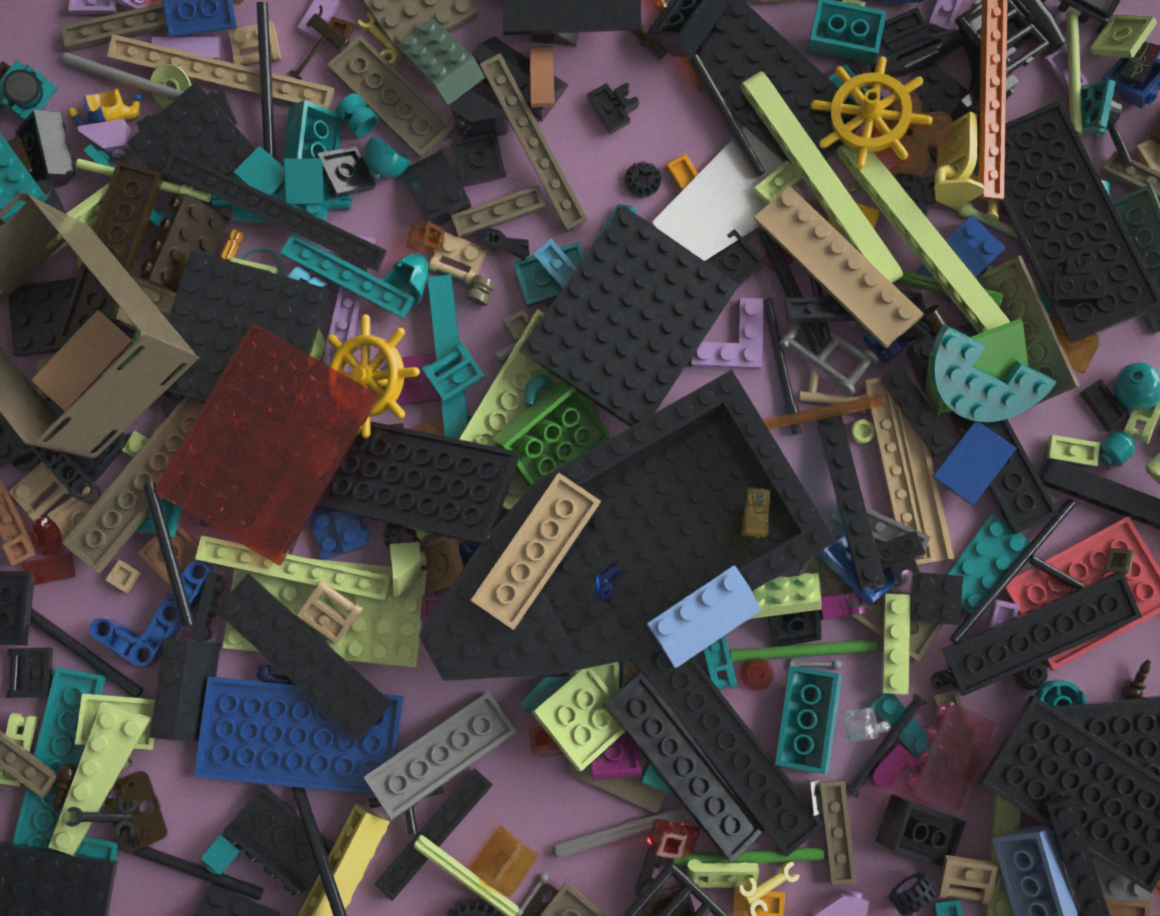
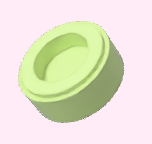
M864 419L856 421L850 429L852 440L858 444L870 442L875 436L874 425Z

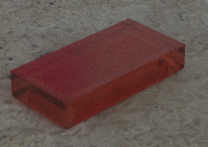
M71 553L22 563L23 571L35 572L34 586L76 577L73 554Z

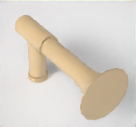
M809 371L808 392L800 391V402L848 405L860 409L863 415L865 414L867 390L865 394L856 397L817 393L818 376L820 373Z

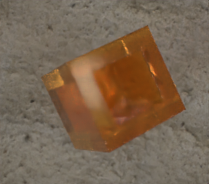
M428 221L412 224L409 228L406 247L422 254L441 252L445 229Z

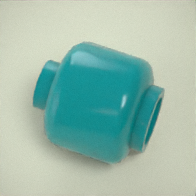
M1112 432L1100 442V455L1098 458L1106 466L1121 467L1135 454V441L1125 432Z

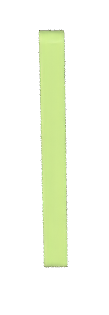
M760 71L742 82L741 89L743 94L841 235L891 283L901 278L903 272L899 264L765 73Z
M846 144L838 147L837 153L842 163L976 331L980 334L1009 323L1010 321L875 153L868 152L865 167L857 169L855 164L858 150L850 148Z

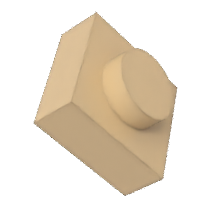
M119 559L105 580L125 593H129L142 572Z

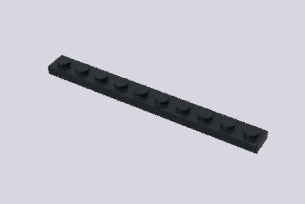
M172 150L163 172L376 272L379 271L387 253L386 249Z

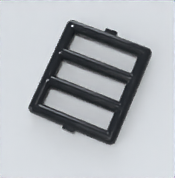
M977 0L971 5L970 9L955 18V24L981 52V28L975 31L967 22L982 12V0ZM1007 0V21L1014 17L1022 28L1007 37V48L1028 34L1037 45L1007 64L1006 76L1022 65L1024 67L1029 65L1035 56L1049 47L1048 40L1026 18L1012 0Z
M673 862L668 863L649 885L647 883L640 890L641 895L622 915L636 916L672 875L683 887L657 916H671L690 894L702 903L692 916H706L709 912L714 916H729Z

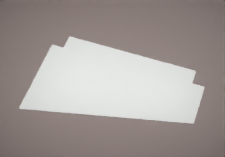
M746 127L742 131L766 172L756 178L734 139H732L653 221L657 229L704 261L738 240L735 236L731 238L727 236L732 230L735 229L743 237L759 227L753 220V216L757 215L767 205L753 192L754 188L783 164ZM795 185L793 189L804 199L805 195Z

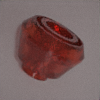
M756 658L744 662L741 667L740 676L747 688L761 691L772 683L774 671L767 660Z

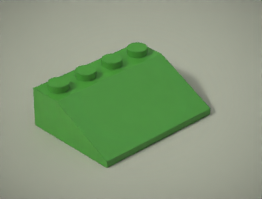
M1021 318L971 337L985 346L973 367L1004 381L1016 361L1028 366L1024 327ZM930 352L925 394L937 414L952 412L940 399L936 387L933 385L930 368L933 367L934 355Z
M561 381L493 437L492 441L498 448L518 451L520 458L515 471L531 487L538 479L612 437L587 398Z

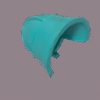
M418 253L406 255L397 261L393 269L381 280L413 296L415 302L412 306H417L422 301L423 292L427 284L428 261L424 255Z

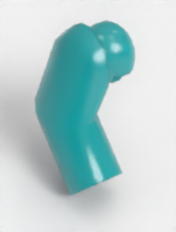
M538 374L526 384L524 405L532 406L536 402L537 392L550 387L551 380L544 374Z

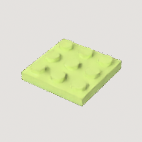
M592 668L578 671L532 711V714L578 772L587 767L624 733L623 729L603 706V703L613 694Z

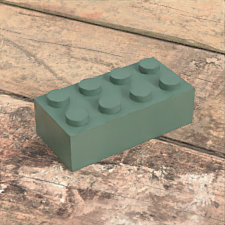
M434 18L423 23L418 30L406 36L397 45L409 66L447 105H450L485 78L474 57Z

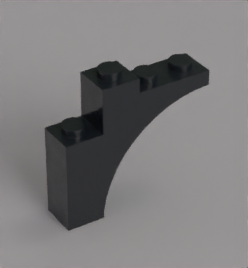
M982 12L967 21L975 31L981 28ZM960 28L958 31L969 59L971 78L966 97L952 111V115L956 119H959L968 112H975L980 104L981 52ZM1012 45L1006 51V65L1012 62L1010 58L1016 52ZM1013 73L1006 76V100L1016 92L1014 88L1020 82Z

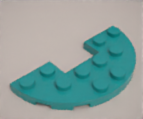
M943 324L932 349L934 357L933 367L930 368L931 378L940 399L956 414L969 420L996 422L1017 416L1042 400L1057 383L1054 379L1019 361H1016L1004 381L973 367L985 346L981 342Z

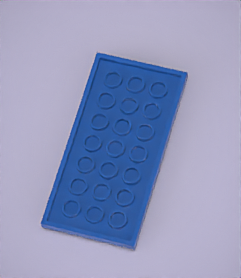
M208 676L193 777L374 795L364 776L397 754L404 696L384 694L393 704L360 741H357L297 685Z

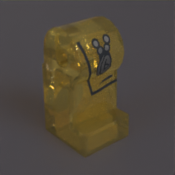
M748 488L746 506L744 507L743 536L765 538L768 535L770 490Z

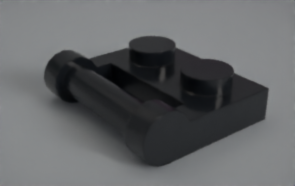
M53 648L8 649L7 656H10L9 690L6 691V698L49 697L52 684ZM21 656H24L23 690H19Z

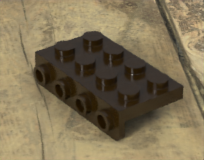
M186 193L176 194L170 199L167 215L161 220L158 236L152 241L149 257L143 262L140 269L142 272L140 275L141 279L151 281L177 293L190 251L194 250L213 256L229 220V217Z

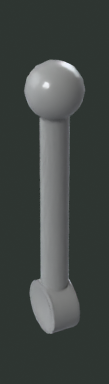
M792 659L790 666L833 667V669L837 670L840 669L841 662L839 660H834L833 662H799L797 659Z
M546 873L539 875V881L519 908L516 916L522 915L541 885L548 881L549 877Z

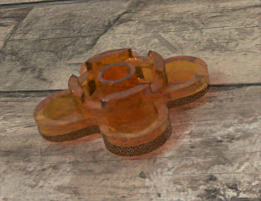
M910 92L912 113L931 116L932 123L930 125L910 123L907 131H914L913 135L906 136L904 134L899 140L908 152L907 159L901 160L891 147L874 153L878 156L895 154L899 170L904 175L916 177L923 174L929 166V147L943 144L952 136L953 121L948 114L941 111L923 113L919 96L914 92ZM899 101L890 105L889 110L902 112ZM890 120L885 123L892 131L899 121ZM873 126L871 138L882 136L876 126Z

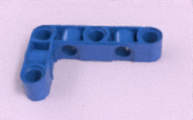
M201 561L191 562L181 575L191 611L202 596L207 573H214L210 564ZM202 566L204 568V575L198 579L196 577V570ZM173 591L170 595L167 594L142 636L124 627L117 621L106 618H98L91 623V636L107 646L112 652L127 659L134 665L145 667L155 665L162 656L164 639L175 638L182 627ZM171 608H175L177 611V615L173 620H170L168 616ZM104 624H107L109 631L104 636L101 628ZM144 649L149 653V657L145 662L141 659V653Z

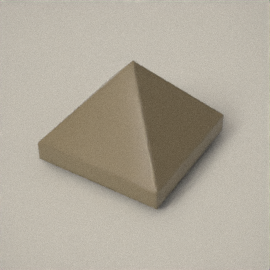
M1110 548L1105 571L1112 573L1121 571L1124 574L1130 575L1135 551Z

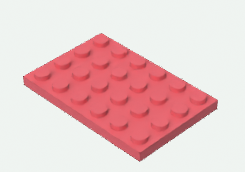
M1129 516L1122 518L1044 561L1088 585L1113 574L1112 572L1105 571L1110 548L1134 550L1130 575H1124L1142 618L1045 660L1050 671L1056 670L1160 613V568ZM1033 566L1016 575L1004 591L1011 603L1020 605L1018 615L1073 592L1075 589Z

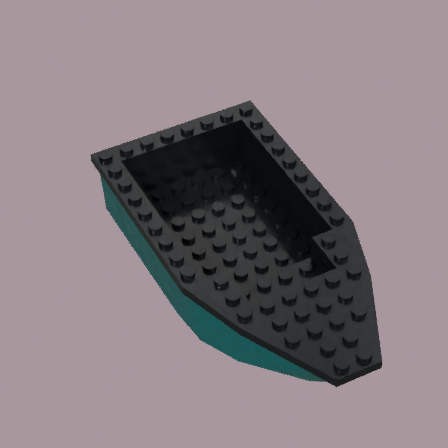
M731 369L538 479L492 529L487 545L482 543L479 545L419 634V638L443 681L562 674L635 659L659 646L646 626L647 623L735 565L751 591H754L836 543L837 540ZM560 473L599 499L601 503L517 627L513 630L473 603L471 599L554 478ZM756 491H759L760 494L762 491L765 492L763 494L764 502L762 506H758L756 503L758 498ZM752 495H753V499H754L755 511H756V512H769V513L755 514L754 506H753V500H752Z

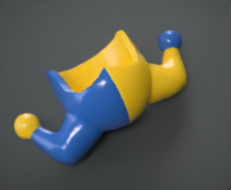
M118 89L96 95L83 96L87 111L85 119L78 115V111L74 107L68 110V114L74 119L77 126L124 119L125 121L134 120L140 115V102L143 100V96L135 93L132 106H127L123 104Z

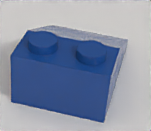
M972 215L946 240L947 244L975 278L1006 248ZM924 264L916 270L919 274L933 277ZM940 293L949 303L952 301L948 295Z

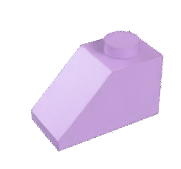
M124 119L77 126L78 131L87 141L97 148H101L110 157L123 158L128 154H134V151L126 144L132 138L131 128Z
M848 890L847 893L839 892L810 911L809 916H867L869 901L862 897L863 893Z

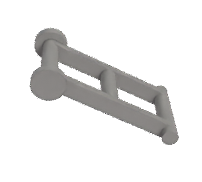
M794 323L779 342L782 348H791L837 381V389L846 396L854 394L855 383L869 366H875L879 361L877 355L872 351H859L831 330L832 341L828 342L824 350L815 356L794 341V338L802 330L800 323ZM836 346L860 362L848 378L824 362Z

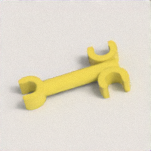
M370 12L366 13L370 22L363 23L359 19V27L363 31H370L387 48L380 54L385 59L391 57L392 59L389 63L395 67L397 59H400L399 54L383 31L376 25Z
M793 862L782 863L779 873L758 887L755 880L750 877L745 878L748 884L746 890H744L741 884L735 885L736 892L743 896L744 902L747 904L746 913L748 916H757L755 913L757 905L760 911L766 912L768 910L766 903L759 900L761 897L785 881L795 882L799 879V874L793 873L790 876L788 874L789 868L794 866Z

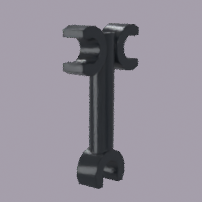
M118 799L116 808L119 812H82L78 807H70L67 809V812H75L77 819L74 822H66V825L74 827L81 822L118 823L114 828L115 836L120 835V828L123 825L129 828L128 836H133L135 827L132 820L133 811L137 807V800L132 799L131 807L124 809L122 806L123 799Z

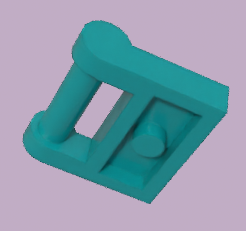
M462 342L457 344L454 350L431 365L426 364L422 367V370L444 403L485 378L483 372ZM461 356L464 358V361L439 377L435 376L434 373Z

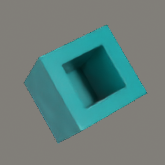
M226 833L220 834L201 858L205 862V868L213 874L218 873L221 875L225 873L244 851L240 845L235 846L226 839Z

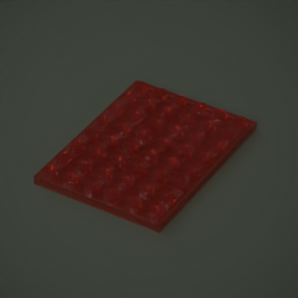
M252 322L153 492L281 566L380 398V395Z

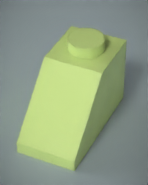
M419 542L390 544L394 596H399L421 577V566H426L425 551L420 552Z

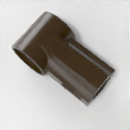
M939 305L931 306L922 312L924 314L920 320L930 328V336H938L943 324L950 327ZM909 329L901 336L902 340L906 342L918 339Z

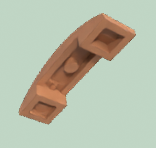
M537 46L530 49L531 108L555 107L553 46Z
M0 478V535L5 543L2 547L11 566L14 567L36 556L25 521L9 490Z

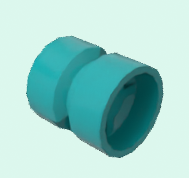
M357 93L346 96L336 107V115L345 124H348V128L358 138L368 135L379 122V117L371 108L367 107L366 102Z

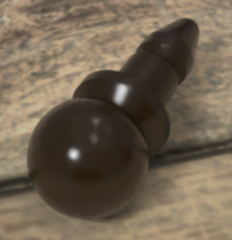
M1147 659L1140 665L1134 679L1129 678V684L1125 685L1122 689L1124 699L1143 697L1142 690L1146 688L1143 682L1150 671V660Z
M63 765L57 772L58 781L55 782V786L59 788L53 801L54 812H58L64 804V799L68 792L67 789H70L77 771L74 765Z

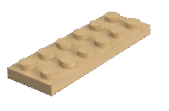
M558 473L471 601L514 630L601 501Z

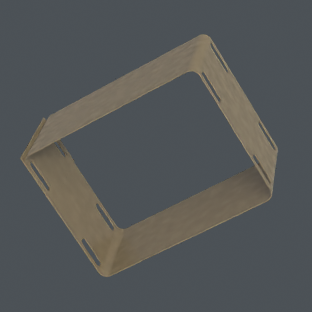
M19 193L0 211L1 219L20 200L25 201V204L5 224L0 226V291H6L0 298V305L66 241L140 331V338L58 419L0 346V412L22 441L29 445L93 459L102 453L200 357L195 355L194 351L88 225L27 193ZM59 233L62 238L53 247L47 248L46 245ZM143 346V349L121 370H116L137 348ZM182 363H186L167 383H165L163 386H160V384L177 367H179ZM67 417L72 418L65 426L61 424ZM111 431H117L98 451L90 453Z

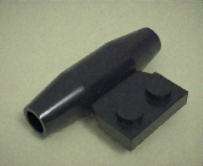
M1020 0L1036 18L1032 24L1048 40L1049 47L1047 50L1053 53L1062 47L1067 40L1055 16L1042 0ZM1014 17L1007 21V37L1022 28ZM1026 35L1012 45L1016 51L1026 44L1030 35Z
M918 7L886 20L881 42L884 48L892 52L884 56L887 60L884 74L898 78L941 60L962 46V38L959 31L952 29L927 36L928 25ZM877 62L870 66L871 73H875Z

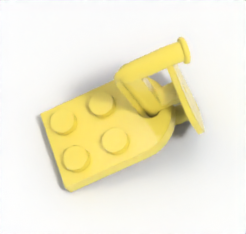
M968 112L937 132L935 198L937 202L950 207L962 206L984 193V186L979 183V176L972 174L977 160V114L973 112ZM988 200V212L985 214V219L988 222L994 223L998 221L999 201Z

